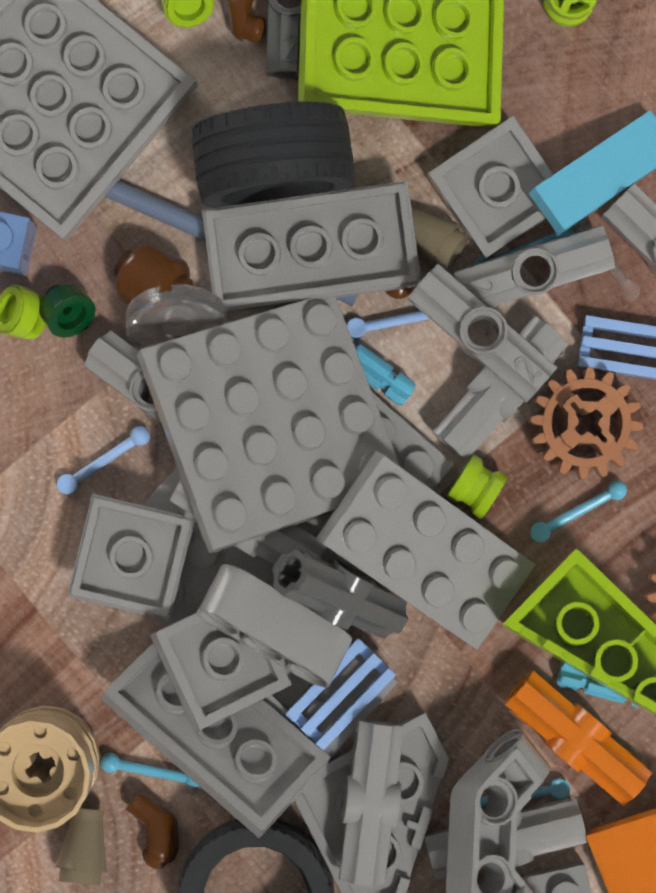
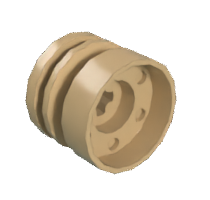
M42 705L21 711L0 729L1 822L15 830L38 833L58 828L77 814L98 777L101 758L96 736L82 718L65 708ZM39 754L43 759L49 757L54 759L55 763L49 771L45 766L35 767L33 762Z

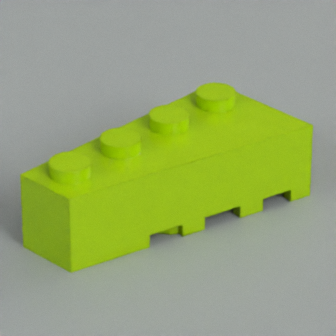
M576 548L502 624V627L656 717V624Z

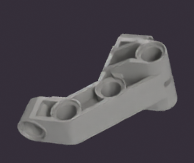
M521 729L511 730L493 742L485 754L459 779L452 789L446 893H533L515 870L518 812L530 801L531 795L549 774L550 765ZM485 790L487 793L488 802L485 810L483 811L481 808L480 799L481 794ZM482 867L484 870V880L479 888L477 885V874Z

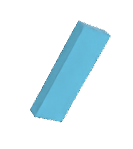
M649 110L529 192V195L558 236L631 187L634 183L656 170L655 115Z

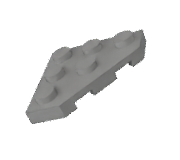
M425 711L399 723V725L404 726L397 780L401 783V801L396 829H391L387 877H385L384 886L354 885L349 882L340 881L338 878L345 823H342V802L346 778L348 775L351 776L353 747L329 759L328 764L294 800L341 893H407L411 881L410 875L418 850L421 849L433 812V803L449 762V757Z

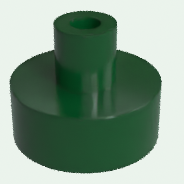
M76 284L51 286L40 305L41 319L53 335L61 338L73 337L83 332L93 321L96 311L95 305L86 291Z

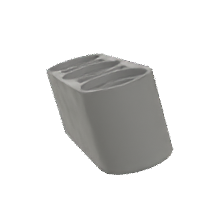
M222 564L197 611L198 616L211 626L301 679L320 687L328 688L352 642V637L340 627L326 621L300 603L283 597L273 587L250 573L228 564Z

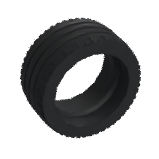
M283 102L231 110L198 122L193 127L192 149L194 150L193 158L196 166L197 187L202 204L211 208H220L346 190L352 187L354 184V163L352 148L350 147L349 125L344 109L336 104L325 102Z
M237 819L213 829L199 841L190 853L177 886V893H205L204 889L210 872L225 856L242 848L266 847L284 854L298 867L307 886V893H334L332 874L318 846L300 829L279 819L260 838Z

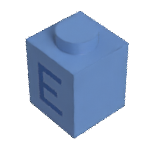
M0 212V271L27 276L38 228L30 218Z

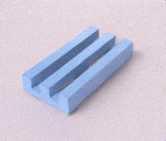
M588 315L584 317L577 368L593 367L596 371L656 380V368L589 357L590 348L656 359V347L592 337L593 329L656 339V326Z
M359 638L349 646L334 678L358 653L366 660L309 720L301 712L325 687L313 684L285 713L323 751L396 676ZM375 668L380 675L322 734L316 727Z

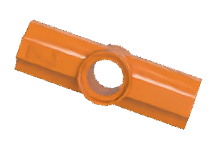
M531 670L524 676L503 702L527 726L532 727L545 738L543 743L578 773L582 770L622 806H625L634 799L646 786L652 774L646 768V765L611 738L612 732L578 703L573 705L535 671Z

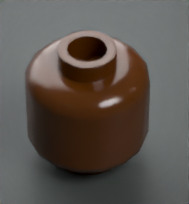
M147 242L139 245L133 251H125L118 259L114 268V275L117 277L116 292L120 300L150 318L160 319L168 314H177L186 305L193 290V280L190 278V269L187 262L154 243Z

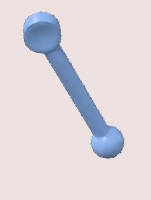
M422 311L365 322L362 319L353 318L347 322V328L353 339H359L367 331L429 320L430 318Z
M144 426L134 427L129 438L75 474L62 475L57 481L58 490L63 494L74 493L78 489V483L135 445H146L150 440L149 430Z

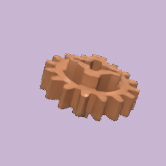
M587 367L584 369L582 379L578 380L576 374L570 369L563 372L565 385L561 386L553 379L545 384L551 394L549 398L543 396L535 397L533 403L543 409L542 414L529 417L528 423L540 426L541 433L533 437L531 442L532 444L545 443L548 449L541 457L544 463L553 460L555 457L560 460L558 474L565 475L573 466L576 467L578 480H585L589 474V468L593 467L599 478L608 476L607 462L610 461L618 468L623 467L626 462L620 452L623 449L628 451L637 450L639 445L630 439L629 436L630 432L642 430L643 424L631 421L630 414L636 412L641 406L640 403L627 404L624 400V397L631 389L628 384L617 389L611 386L614 378L613 373H606L599 381L595 380L594 368ZM588 389L596 391L603 396L595 402L582 401L572 391ZM555 407H557V410L562 415V429L554 437L552 415ZM615 411L619 419V430L616 440L609 432L610 415ZM577 412L582 416L588 413H592L595 416L596 420L591 425L595 431L594 435L590 432L583 434L576 432L575 427L580 422L575 415ZM576 445L589 446L594 452H597L599 456L595 458H580L569 454L568 451Z

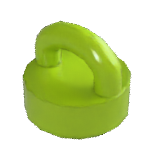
M161 0L165 16L170 23L183 28L195 27L205 22L211 15L214 7V0Z
M13 284L7 287L0 295V333L27 340L39 337L46 325L40 316V305L44 299L43 296L34 289Z

